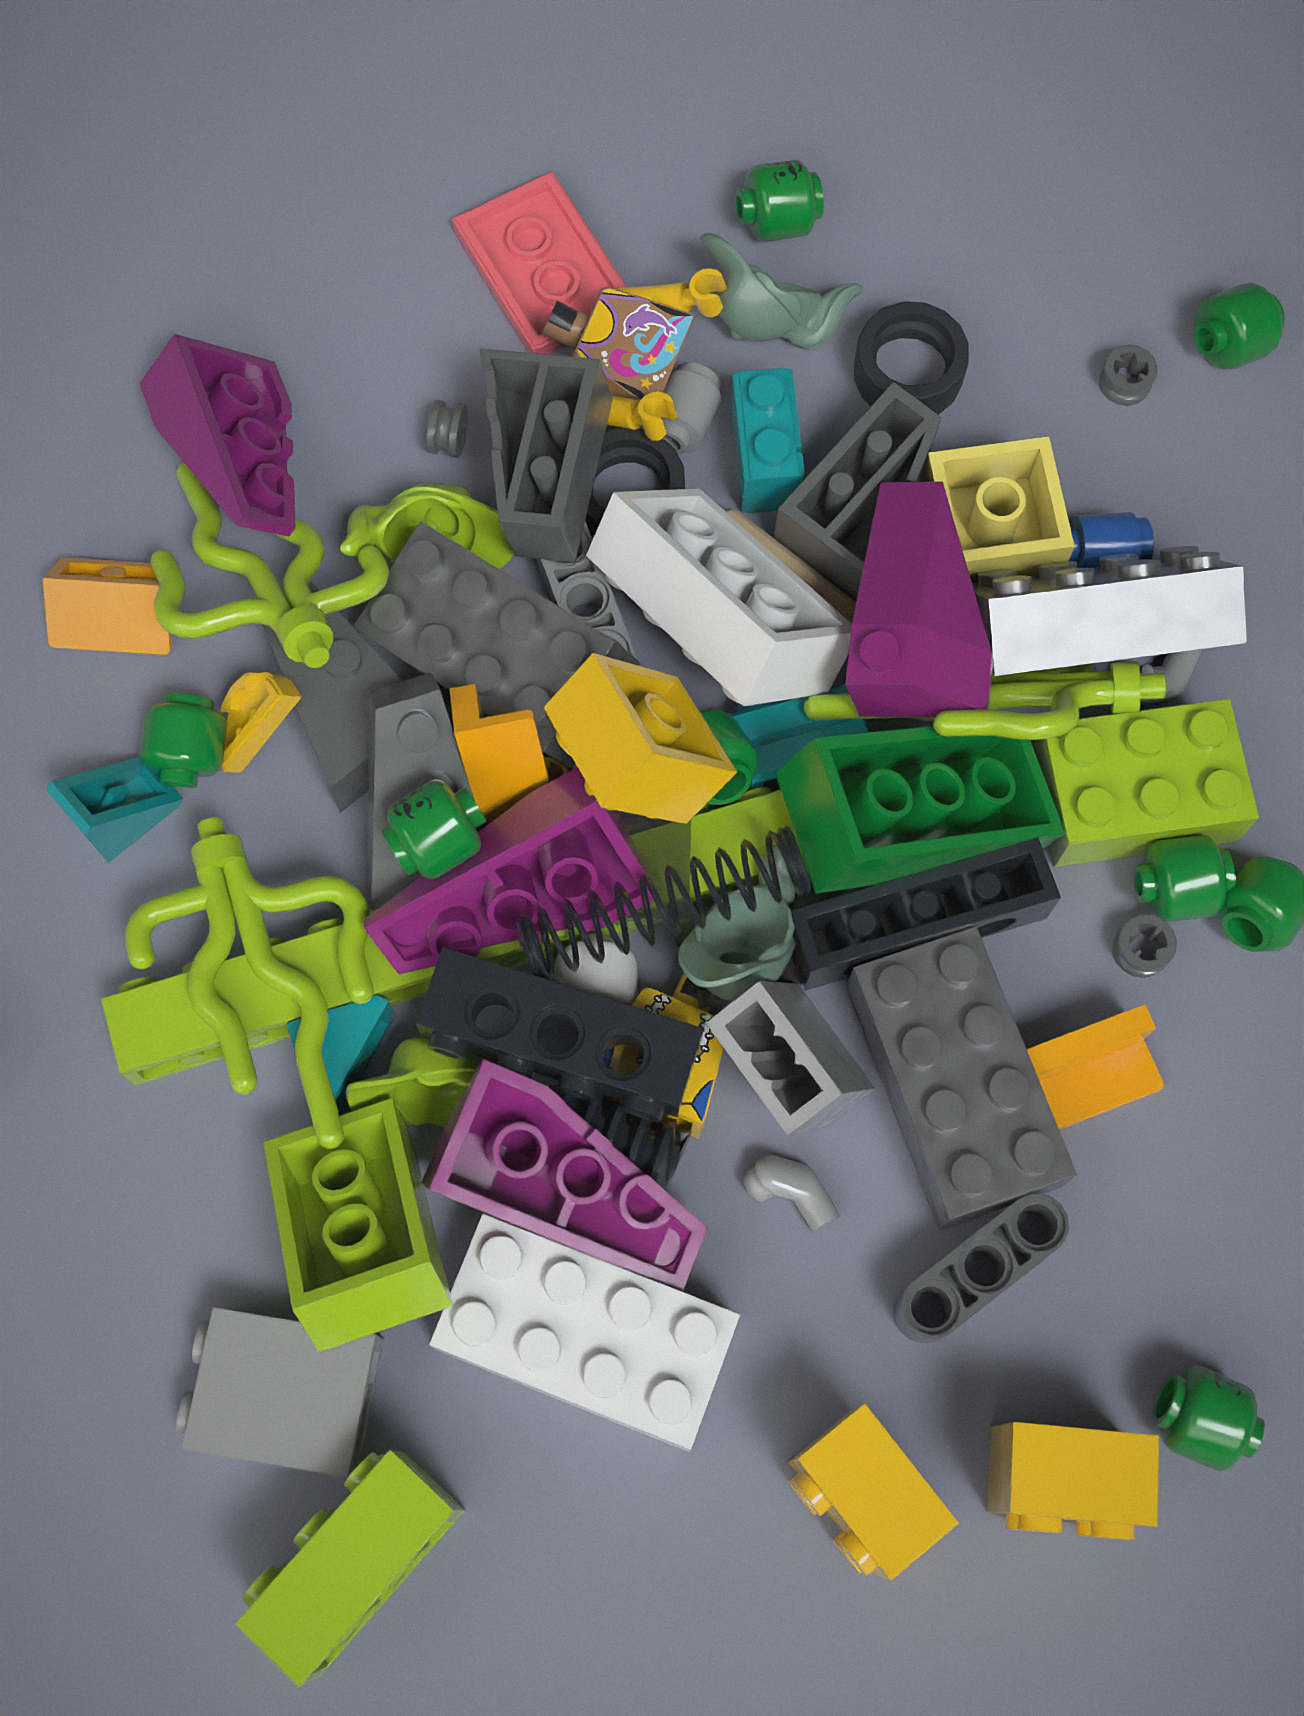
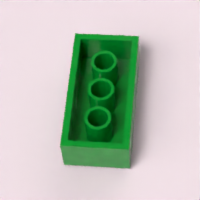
M934 726L819 737L811 740L775 772L816 893L885 883L1034 838H1039L1041 846L1044 848L1065 834L1030 740H1017L997 736L946 737L938 734Z

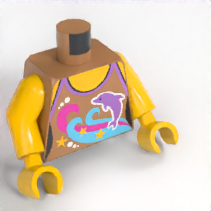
M707 268L698 271L691 278L689 284L680 282L653 286L620 287L616 289L604 287L601 289L589 315L557 300L542 333L573 348L572 357L600 359L613 398L607 425L633 430L641 428L648 439L659 441L667 434L661 418H668L670 420L677 418L672 398L663 391L695 317L689 311L692 309V306L696 305L699 313L703 316L710 318L717 316L721 312L723 304L719 295L709 293L723 292L727 289V286L719 271Z

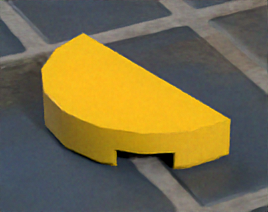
M249 672L232 684L220 708V712H228L222 764L223 772L241 773L302 698L292 680L276 672Z

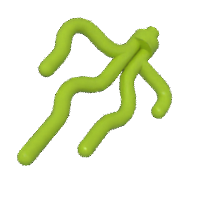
M185 463L180 464L176 469V477L197 518L191 535L194 552L208 566L221 571L244 575L249 580L257 598H246L228 602L202 612L185 613L180 610L186 592L183 574L170 551L165 549L157 550L151 556V567L160 585L153 603L157 622L166 632L180 638L191 639L212 636L242 625L263 624L271 627L276 633L288 658L295 662L305 663L310 668H319L325 665L330 657L329 650L333 643V632L324 616L363 603L377 596L384 589L389 578V568L382 552L372 545L363 547L358 553V562L364 571L360 576L312 593L308 584L319 569L325 555L323 539L311 524L295 517L296 529L289 537L276 534L278 537L297 545L300 549L297 556L288 566L283 578V593L271 568L259 555L245 549L224 546L217 542L222 527L220 509L212 495Z
M1138 661L1111 662L1110 671H1097L1095 663L1000 676L992 675L989 709L946 710L937 714L936 717H859L850 694L810 696L805 701L803 709L807 717L813 720L909 718L934 721L933 726L936 732L946 737L997 736L1017 740H1039L1058 737L1074 729L1079 720V708L1110 704L1112 713L1139 712L1140 699L1165 698L1166 682L1164 673L1140 674ZM1051 706L1052 711L1019 713L997 709Z
M207 818L197 825L201 840L191 848V855L199 884L153 898L141 904L133 912L125 928V947L129 962L134 968L140 970L151 967L155 961V952L151 940L153 929L161 923L206 910L210 931L205 943L194 957L189 970L188 996L196 1014L216 1032L219 1038L233 1090L242 1095L249 1094L255 1090L258 1080L247 1036L238 1014L217 995L214 988V979L217 971L229 955L236 937V917L246 958L255 976L272 989L292 997L297 1001L301 1009L302 1019L295 1040L297 1068L317 1140L324 1148H336L344 1139V1130L322 1054V1046L329 1024L327 1001L318 984L302 972L290 968L276 959L271 948L262 911L269 913L293 911L325 901L333 902L340 906L344 916L337 944L340 970L350 1000L357 1004H365L371 1000L374 994L373 983L364 955L368 933L364 929L363 920L370 916L369 905L361 890L346 879L331 875L311 877L278 887L261 884L250 871L242 839L235 834H226L221 818Z

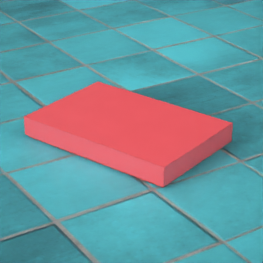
M553 171L452 218L453 231L529 353L551 354L567 346L542 333L557 300L589 315L602 288L612 287L616 289L627 287Z

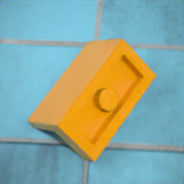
M61 557L43 577L49 645L54 648L167 655L173 647L172 634L166 632L156 620L153 603L160 585L151 567V563Z
M476 684L449 688L454 734L475 803L486 819V822L483 824L491 823L529 793L550 782L534 714L531 710H522L484 718Z
M1145 1004L1027 1049L1059 1130L1157 1093L1164 1087L1163 1079L1144 1040L1156 1029Z

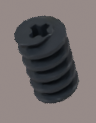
M563 1092L560 1093L559 1097L565 1101L564 1103L590 1126L597 1129L641 1171L649 1175L664 1190H667L684 1154L692 1131L679 1142L675 1140L677 1120L670 1117L655 1131L651 1129V1121L638 1117H635L633 1120L628 1119L627 1113L622 1110L624 1103L622 1100L617 1099L609 1109L602 1107L603 1094L598 1093L596 1101L593 1102L578 1099Z

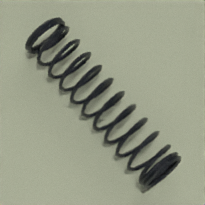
M785 825L784 828L778 827L777 833L769 830L766 835V850L771 877L756 848L750 841L743 839L740 851L747 890L727 852L718 847L715 853V862L722 900L701 860L692 856L690 872L698 913L675 868L667 864L664 872L673 923L652 881L646 874L642 873L639 878L648 933L624 886L616 881L614 894L623 943L598 894L591 890L588 897L598 953L572 902L565 898L563 907L573 963L566 953L545 909L539 908L538 918L547 963L529 914L524 912L522 916L517 915L516 925L532 974L550 981L553 978L554 961L549 934L566 966L570 970L577 972L580 962L573 921L593 959L601 964L603 963L605 950L597 908L617 948L621 953L628 955L630 939L622 898L646 944L653 947L656 938L647 888L668 930L673 936L679 938L681 927L672 878L696 925L704 930L706 917L697 868L722 917L730 921L731 907L722 858L748 909L755 913L757 903L748 863L747 848L754 858L774 901L780 904L782 893L775 865L772 839L784 858L797 894L803 896L804 892L809 894L811 891L809 877L792 829Z

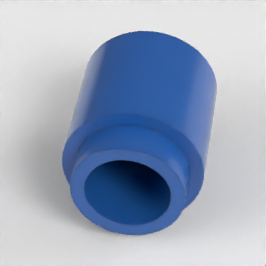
M1132 512L1073 515L1069 519L1075 547L1068 562H1076L1077 568L1100 567L1099 558L1116 554H1137L1138 560L1152 559L1154 536L1151 523L1146 517L1136 518Z

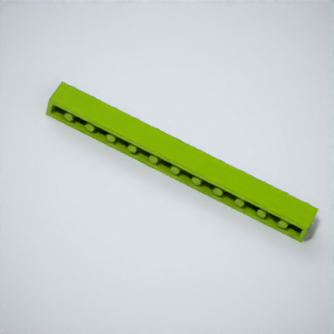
M770 787L755 788L745 792L739 799L735 800V804L712 810L708 805H704L687 824L673 822L654 829L649 824H639L627 828L658 889L660 899L670 919H672L664 872L667 864L675 868L697 911L690 872L692 856L701 860L720 898H722L715 862V853L718 847L727 852L744 886L747 887L740 851L743 839L753 844L763 860L767 855L766 835L769 830L777 833L778 827L784 828L787 825L792 829L809 876L781 789L772 792ZM772 839V846L774 847L776 843ZM747 848L753 886L758 885L759 868ZM722 858L727 892L739 890ZM697 868L703 906L707 908L713 906L715 901ZM672 878L678 915L688 914L690 912ZM650 902L653 924L664 921L655 902ZM641 907L636 911L643 926L646 927L644 907ZM370 910V915L374 913L376 910ZM631 914L626 915L628 932L636 930L637 927ZM330 919L317 923L307 930L308 935L287 942H283L280 938H270L272 951L278 961L302 972L318 984L327 1001L328 1010L353 1002L347 994L337 951V944L344 922L343 919ZM620 921L613 922L612 924L617 934H622ZM574 927L576 940L581 938L577 927ZM607 927L601 928L602 935L611 938ZM568 929L556 931L564 949L571 945ZM595 930L588 931L587 934H595ZM368 934L364 955L374 987L373 996L379 995L388 1000L391 1006L425 996L436 966L398 975ZM549 934L552 954H559ZM541 935L542 942H540L544 956L546 958L543 937ZM519 940L481 948L476 956L477 958L509 968L528 964L523 946L520 947ZM246 954L225 960L218 969L214 979L215 991L238 1014L245 1030L250 1050L291 1038L287 1023L302 1018L301 1009L297 1001L289 995L272 989L256 977L246 958ZM193 962L182 967V974L157 981L154 977L134 979L119 986L118 994L101 998L119 1073L134 1086L224 1059L216 1032L196 1014L188 996V973Z

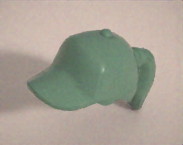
M705 233L700 237L719 267L727 286L725 291L714 292L713 294L719 295L723 304V308L718 316L731 328L730 334L735 339L744 337L753 341H771L783 337L788 339L790 343L801 346L803 349H816L829 340L838 327L850 301L863 292L862 286L857 283L843 284L821 295L796 284L775 282L768 274L763 273L758 266L748 265L742 255L722 237L713 233Z
M777 845L773 847V854L782 893L781 903L779 904L774 901L760 870H758V885L753 886L757 903L755 913L748 909L739 890L728 893L731 907L730 921L722 917L715 903L705 916L706 926L704 930L695 925V928L679 948V963L688 979L700 987H705L709 992L723 1000H736L759 981L777 982L795 949L796 943L792 937L795 925L791 915L795 899V888ZM766 855L762 861L771 877L768 857Z

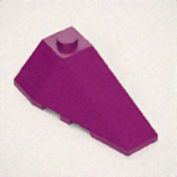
M174 334L139 383L155 428L236 526L289 537L296 529L294 479L287 473V460L293 454V440L286 437V425L292 418V403L275 362Z
M943 481L880 483L852 621L845 684L859 717H936L937 714L946 710L989 709L993 655Z
M578 767L529 793L478 832L481 839V847L476 855L438 878L427 879L423 876L419 877L363 920L364 929L398 975L436 966L442 947L474 957L478 955L481 948L519 940L520 947H522L516 925L517 915L522 916L524 912L529 914L539 941L542 942V932L538 918L539 908L541 907L546 910L556 931L568 929L563 907L565 898L572 902L586 932L595 930L588 897L591 890L598 894L613 923L619 920L614 894L616 881L624 886L637 910L643 907L639 878L642 873L650 878L659 895L658 889L618 811L602 808L594 795L589 796L584 787L585 779ZM647 888V893H648V898H649V903H650V902H652V901H654V900H653V898H652V896H651V894H650V892H649V890H648V888ZM622 898L624 912L626 916L630 914V912ZM597 908L600 926L604 928L606 925Z
M482 1059L447 1120L421 1183L433 1192L683 1292L708 1228L649 1175L641 1171L616 1149L597 1129L590 1126L548 1086Z

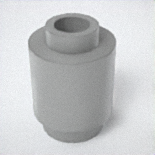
M694 362L682 363L677 370L671 372L663 391L672 398L677 413L675 420L661 418L667 433L663 439L676 449L678 455L695 452L700 448L721 402V393L719 391L721 381L719 377L708 367Z

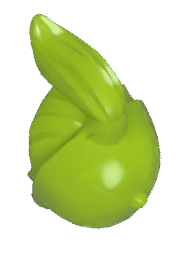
M444 482L416 485L400 493L389 505H361L357 507L348 519L347 538L340 546V551L343 554L358 557V553L365 546H377L394 563L421 521L497 569L503 568L514 556V552L499 523L498 510L476 501L473 494L467 488Z
M423 1037L409 1038L400 1043L395 1049L388 1074L348 1085L345 1091L346 1100L351 1110L355 1111L392 1098L402 1119L408 1125L419 1126L429 1123L445 1127L448 1118L480 1064L481 1059L476 1054L468 1052L465 1061L452 1059L428 1049L429 1039Z

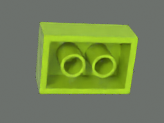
M1231 699L1083 718L1078 720L1074 729L1064 735L1035 740L1032 745L1065 830L1064 835L1049 844L1054 867L1145 855L1150 844L1161 839L1205 835L1211 837L1217 845L1239 842L1259 819Z
M392 1098L341 1115L344 1139L336 1148L328 1149L321 1146L317 1140L313 1125L263 1142L292 1310L318 1352L453 1306L425 1187L421 1183L423 1178L415 1145Z
M389 1450L386 1455L380 1454L378 1456L375 1452L368 1455L345 1481L344 1486L351 1492L337 1510L333 1508L327 1512L322 1508L293 1540V1543L300 1549L296 1556L287 1565L284 1563L278 1569L273 1565L270 1566L257 1578L241 1598L249 1608L235 1625L298 1688L322 1676L466 1511L406 1453Z

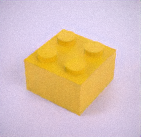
M592 653L543 707L557 730L556 740L558 744L573 758L583 775L587 794L589 796L594 795L599 805L607 810L623 811L643 815L651 819L658 818L687 824L737 773L677 676Z
M865 1403L850 1410L788 1461L797 1473L788 1481L794 1492L814 1516L817 1514L821 1516L827 1512L841 1530V1533L832 1539L854 1570L858 1574L863 1573L866 1577L873 1572L877 1577L893 1580L959 1524Z
M1011 1422L990 1427L987 1513L1006 1514V1529L1062 1533V1520L1076 1521V1535L1135 1540V1526L1157 1527L1159 1435Z

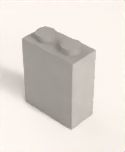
M759 981L706 1022L787 1136L826 1127L876 1089L799 984Z
M212 1307L209 1323H200L194 1339L192 1361L195 1364H200L194 1392L187 1391L184 1394L178 1411L176 1429L178 1434L184 1435L181 1449L349 1477L360 1464L384 1339L376 1334H371L318 1352L299 1321Z

